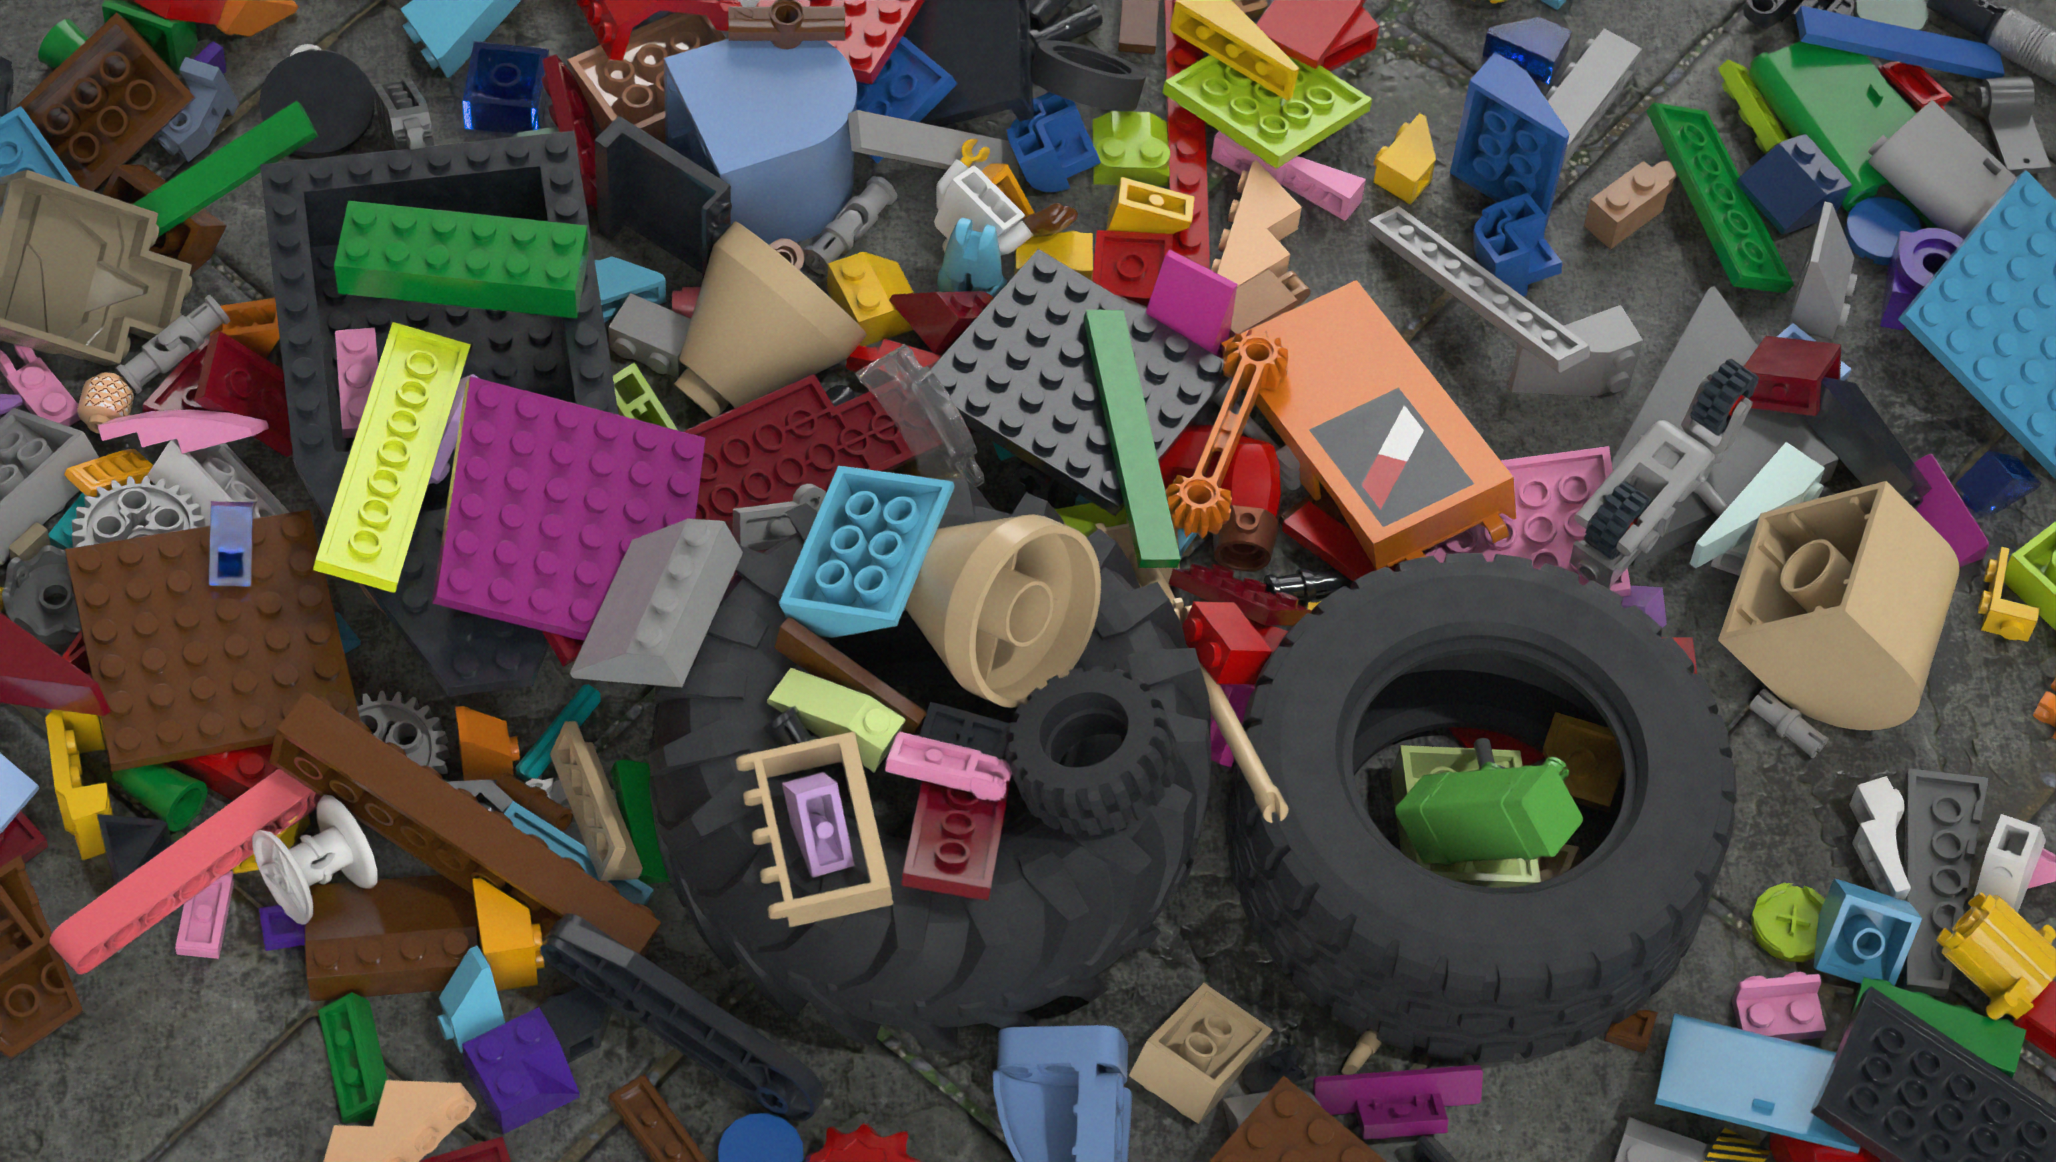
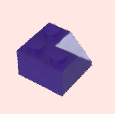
M539 1007L462 1044L464 1067L503 1135L580 1097L559 1040Z

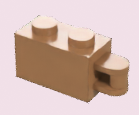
M1645 161L1639 163L1591 198L1584 227L1609 249L1619 244L1663 211L1667 194L1672 191L1673 180L1677 175L1672 163L1661 161L1653 167H1650Z
M1270 269L1238 286L1229 339L1234 337L1236 333L1241 334L1250 328L1252 329L1295 309L1296 306L1303 303L1311 293L1310 288L1301 281L1294 271H1289L1277 278Z

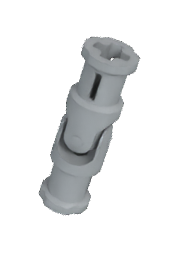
M872 176L867 181V188L859 196L852 197L835 216L834 221L824 227L821 231L822 236L813 246H807L803 250L804 260L809 268L818 274L827 275L828 263L835 261L841 254H847L853 247L854 241L861 238L878 220V213L886 205H892L896 201L897 193L886 179L880 176Z
M210 294L204 298L205 302L187 316L181 315L166 329L142 346L143 351L125 365L120 364L116 367L118 373L126 380L127 384L136 394H139L142 391V386L156 375L167 373L188 354L205 343L204 338L221 324L226 325L231 321Z

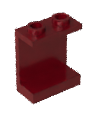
M1766 335L1744 365L1746 369L1759 377L1757 380L1758 384L1753 389L1755 391L1749 398L1753 402L1751 408L1816 416L1820 411L1821 380L1823 377L1840 380L1841 344Z

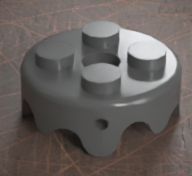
M46 545L30 560L23 561L19 557H14L8 564L5 586L2 592L8 618L44 644L56 645L72 642L81 628L65 550ZM55 593L67 596L66 600L59 605H49L45 602L50 595Z

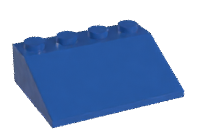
M1496 52L1469 81L1450 173L1496 202L1529 193L1545 214L1546 227L1570 133L1528 72L1519 67L1514 61L1507 60Z

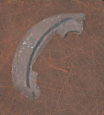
M904 344L855 373L858 379L881 403L898 427L917 462L922 477L944 480V478L968 480L975 488L985 483L983 472L974 458V454L978 453L961 414L935 374L928 366L923 368L918 363L913 351Z

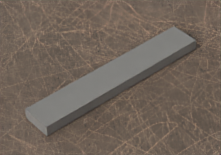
M860 110L848 113L851 150L854 152L948 170L956 159L960 161L963 157L961 152L963 143L969 139H978L977 144L972 149L973 156H977L983 147H989L990 154L985 161L973 162L970 167L975 165L982 171L991 163L1008 164L1015 178L1019 179L1018 161L1007 140Z

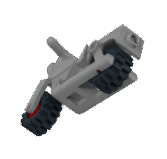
M1733 359L1726 360L1725 363L1720 365L1718 372L1709 373L1707 378L1704 377L1699 384L1681 424L1683 431L1666 420H1659L1652 425L1645 435L1639 436V442L1574 516L1576 522L1587 529L1584 539L1580 542L1576 540L1573 544L1570 563L1577 568L1582 577L1589 581H1596L1610 589L1641 551L1647 554L1656 544L1659 536H1664L1676 510L1672 505L1676 501H1684L1692 492L1698 494L1718 518L1729 507L1706 480L1713 465L1723 460L1724 452L1733 445L1753 404L1749 398L1753 395L1755 391L1753 389L1758 384L1757 380L1759 377Z

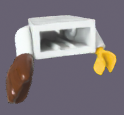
M969 139L963 143L961 150L963 157L960 161L956 159L936 186V207L938 208V213L934 223L935 227L946 237L942 245L944 252L950 235L961 218L971 219L973 221L972 230L981 233L986 224L995 226L1000 255L1012 253L1032 236H1051L1061 232L1074 223L1078 217V212L1073 207L1055 203L1027 216L1022 221L1025 214L975 165L970 167L973 162L985 161L990 154L989 147H983L977 156H973L972 149L977 144L978 139Z

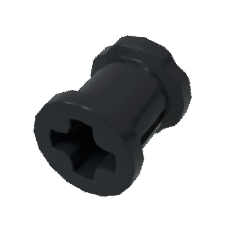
M795 705L763 727L766 733L772 732L781 747L818 739L816 735L811 736L797 717L796 714L799 710ZM785 726H787L790 729V731L792 732V734L798 742L794 741V739L789 734Z

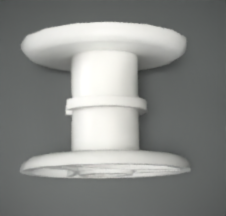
M323 795L317 803V822L320 833L313 837L309 835L300 837L302 843L291 849H288L278 837L269 831L257 830L252 836L254 856L267 887L285 913L299 924L306 925L313 916V899L309 886L317 882L320 884L330 882L333 873L341 870L349 880L362 888L371 889L377 883L375 859L363 831L347 808L331 795Z

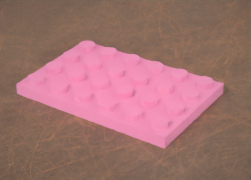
M1609 446L1501 460L1514 477L1517 518L1512 520L1503 513L1499 514L1507 527L1509 537L1493 544L1488 530L1478 524L1422 551L1426 557L1434 556L1439 563H1444L1446 554L1482 553L1487 562H1493L1496 554L1531 559L1534 569L1540 570L1544 563L1554 565L1579 574V583L1586 585L1590 581L1582 577L1577 568L1570 563L1573 544L1576 540L1582 541L1587 534L1585 533L1587 529L1578 524L1574 516L1613 472ZM1628 568L1610 588V590L1622 597L1631 596Z

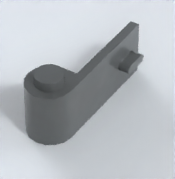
M2017 76L1984 79L1981 86L1976 88L1975 101L1977 107L1983 111L2002 164L2013 175H2019L2026 170L2030 174L2050 172L2051 165L2032 118L2035 91L2031 77Z

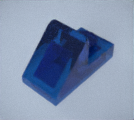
M211 501L209 585L251 586L253 502Z

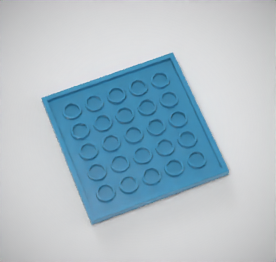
M2026 170L2016 177L1900 315L1898 320L2056 479V200Z

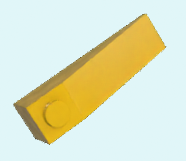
M1176 0L1169 29L1171 32L1285 100L1289 101L1292 98L1299 67L1232 0Z

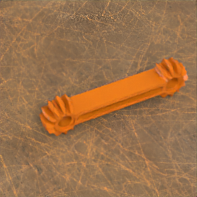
M1250 328L1246 336L1236 333L1232 342L1227 343L1223 353V376L1233 378V381L1193 477L1186 478L1177 475L1173 484L1169 485L1165 491L1174 530L1183 528L1186 538L1192 532L1198 533L1202 539L1207 535L1208 531L1218 534L1222 525L1226 524L1229 520L1232 500L1231 491L1220 488L1260 389L1266 388L1275 391L1279 383L1284 382V378L1287 376L1289 368L1287 366L1289 359L1288 349L1282 347L1280 338L1270 339L1267 330L1262 335H1256ZM1244 388L1248 389L1239 413H1232L1240 391ZM1215 452H1222L1213 476L1206 478L1205 476Z

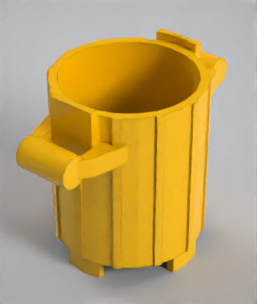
M1980 892L1968 902L1972 908L1956 922L1952 929L1953 933L1945 927L1936 941L1943 946L1941 953L1991 999L1990 1004L1986 1007V1012L1991 1019L1998 1020L2006 1013L2018 1019L2033 1008L2034 1005L2031 1001L2056 976V948L2052 945V941L2056 938V932L2050 925H2045L2038 931L2035 930L2000 896H1991L1990 894L1986 896Z

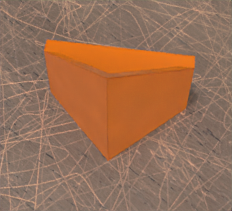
M275 297L220 306L231 321L226 325L221 324L210 333V336L221 331L266 359L280 338Z

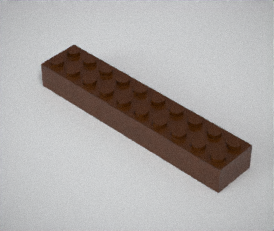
M305 691L277 728L269 761L271 764L320 796L331 795L347 808L354 818L474 895L472 879L482 878L529 908L531 925L540 924L542 940H544L558 920L565 914L571 913L588 921L644 957L647 954L661 921L655 918L654 913L648 907L640 903L633 904L625 899L611 883L604 880L598 881L588 875L577 861L569 857L562 858L551 851L543 839L533 834L527 835L514 827L512 821L506 815L498 811L491 812L479 804L476 797L463 788L456 789L445 782L442 776L432 767L427 765L420 766L408 758L406 752L398 745L391 742L385 743L374 736L371 730L361 721L356 719L349 720L337 712L335 706L327 699L320 696L314 697Z

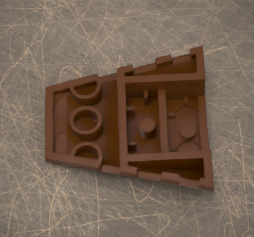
M21 855L0 867V1052L10 1060L83 1012L63 959H61L60 954L49 943L52 932L49 925H47Z

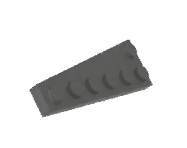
M1908 768L1905 775L1904 873L1911 887L1905 901L1910 902L1922 917L1904 962V990L1945 997L1949 990L1953 963L1941 953L1943 946L1936 939L1945 927L1953 933L1954 925L1963 916L1965 895L1970 880L1969 874L1976 849L1977 832L1988 786V778L1910 768Z

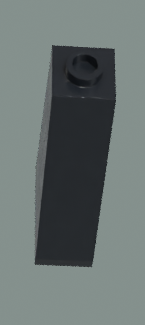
M1823 377L1821 380L1820 411L1816 416L1801 414L1802 417L1864 487L1887 481L1914 509L1918 508L1923 502L1922 497L1932 489L1930 484L1858 385L1853 382Z

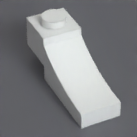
M1885 776L1859 784L1856 787L1849 805L1860 826L1852 844L1877 892L1905 901L1911 887L1902 868L1896 842V828L1905 806L1901 793L1897 789H1893L1888 777Z

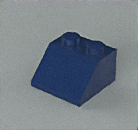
M1806 134L1778 143L1741 175L1736 182L1740 189L1782 235L1817 223L1824 202L1832 203L1837 213L1852 187L1847 178Z

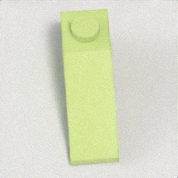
M793 668L789 669L767 700L768 704L782 713L795 705L799 710L796 715L804 727L821 738L855 731L862 765L875 772L892 748L897 733L901 732L906 720L869 695Z

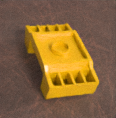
M52 710L45 719L55 792L64 828L75 836L81 859L86 860L106 853L97 814L113 815L107 784L82 786L81 781L82 766L79 753L105 749L102 731L97 715Z

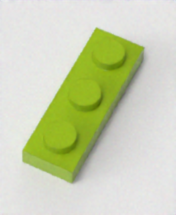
M1727 59L1717 68L1724 79L1722 87L1732 99L1737 101L1741 108L1738 110L1740 117L1749 127L1754 129L1757 134L1755 138L1756 144L1762 152L1767 154L1778 143L1789 140V137L1767 101L1748 77V69Z

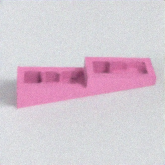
M1218 131L1214 137L1211 159L1239 175L1242 174L1243 170L1249 172L1252 162L1257 160L1281 186L1287 187L1344 221L1349 218L1362 202L1366 181L1364 178L1299 156L1276 169L1222 132Z

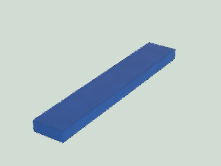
M1801 6L1795 14L1801 42L1979 79L2002 78L2005 74L2000 52L1991 47V45Z

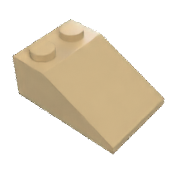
M1203 983L1147 1040L1129 1076L1143 1085L1145 1089L1172 1105L1181 1114L1199 1124L1222 1099L1273 1030Z

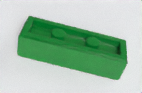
M617 760L611 769L617 805L643 867L638 880L644 884L669 882L670 880L662 863L657 842L649 789V763Z
M351 992L318 1010L341 1118L345 1124L376 1118L385 1083L388 1080L370 1002Z

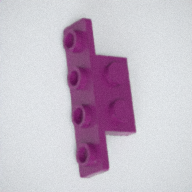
M1480 1065L1322 1076L1314 1079L1313 1095L1321 1107L1330 1115L1356 1113L1363 1139H1386L1389 1137L1414 1135L1428 1136L1431 1134L1448 1133V1116L1444 1106L1470 1105L1481 1102L1483 1071Z

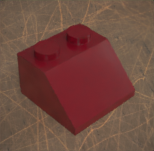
M984 291L893 294L889 301L933 353H946L994 298Z

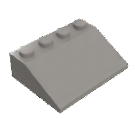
M16 408L11 409L0 419V566L8 560L10 555L9 546L36 522L43 525L51 516L59 513L66 503L80 491L64 475L66 469L99 458L83 431Z
M686 519L632 540L570 671L571 676L576 679L682 687L743 554L726 523L716 520Z

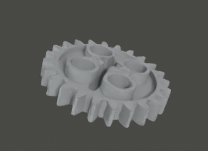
M128 476L127 485L121 486L116 480H111L112 490L107 491L99 486L97 487V498L92 496L84 497L85 507H77V519L72 520L73 548L204 527L205 517L201 515L200 504H193L191 493L181 495L179 484L166 489L164 478L160 479L156 485H151L149 476H145L141 484H136L132 476Z
M380 691L378 700L374 702L371 701L367 693L363 694V705L357 706L360 720L369 729H376V732L373 734L385 743L391 742L398 745L406 752L408 758L420 766H430L439 774H446L448 772L446 763L442 761L450 758L448 747L444 746L448 743V738L445 731H440L443 727L439 717L431 718L433 715L428 705L419 709L416 697H412L404 704L401 692H397L392 701H387L384 691ZM390 724H393L391 729L389 730L388 735L386 736L388 726ZM406 737H416L415 741L411 744H399Z

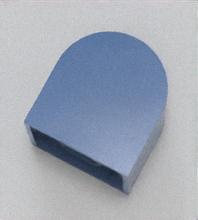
M725 39L664 58L665 143L673 150L731 185V224L734 221L740 223L769 245L778 239H790L797 243L820 234L828 223L834 221L839 211L851 200L853 193L855 152L851 150L848 113L856 111L857 86L852 68L846 58L827 41H802L799 46L786 50L774 46L771 41H729Z

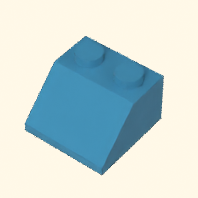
M1834 878L1819 914L1814 968L1857 983H1861L1863 977H1867L1870 979L1886 980L1895 986L1922 917L1908 901Z

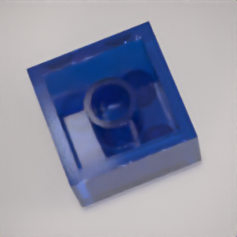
M474 41L462 100L465 129L512 134L541 129L547 99V92L542 83V77L546 75L543 59L549 57V49Z

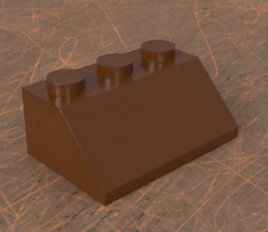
M116 165L102 195L133 204L167 182L144 165ZM203 208L157 237L155 244L150 247L149 251L191 264L192 267L189 275L191 276L211 258L227 225Z

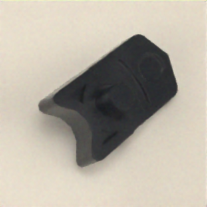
M1291 1045L1274 1052L1270 1056L1247 1064L1244 1068L1243 1082L1253 1094L1271 1090L1283 1076L1292 1083L1304 1080L1307 1075L1300 1067L1296 1066V1061L1300 1055L1299 1050L1295 1045Z

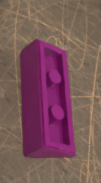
M1928 454L1914 462L1932 487L1922 497V504L1915 510L1952 547L1957 556L1959 568L1984 559L1989 547V541L1933 454Z

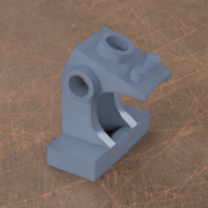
M185 57L179 71L189 86L191 93L196 98L152 139L154 141L158 140L162 147L172 156L178 152L189 162L209 146L224 114L233 116L239 102L220 68ZM187 120L184 125L176 126L179 121Z

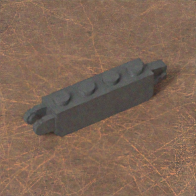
M409 77L391 83L373 84L380 128L393 150L409 148L413 150L435 146L427 103L412 79Z

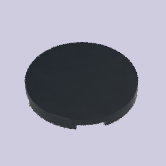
M308 50L285 58L270 71L260 93V111L263 122L295 101H298L303 106L318 134V137L292 152L305 158H326L345 153L361 139L367 129H370L374 118L375 100L369 78L354 61L332 51Z

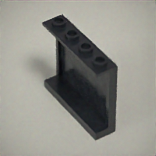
M925 0L903 36L948 72L957 82V85L919 123L942 127L1012 109L1020 122L1033 119L1029 0Z
M618 116L594 140L598 233L611 240L626 225L702 273L703 282L713 246L731 225V185L621 116Z

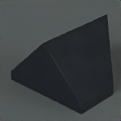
M97 814L114 886L172 844L168 823L162 820Z

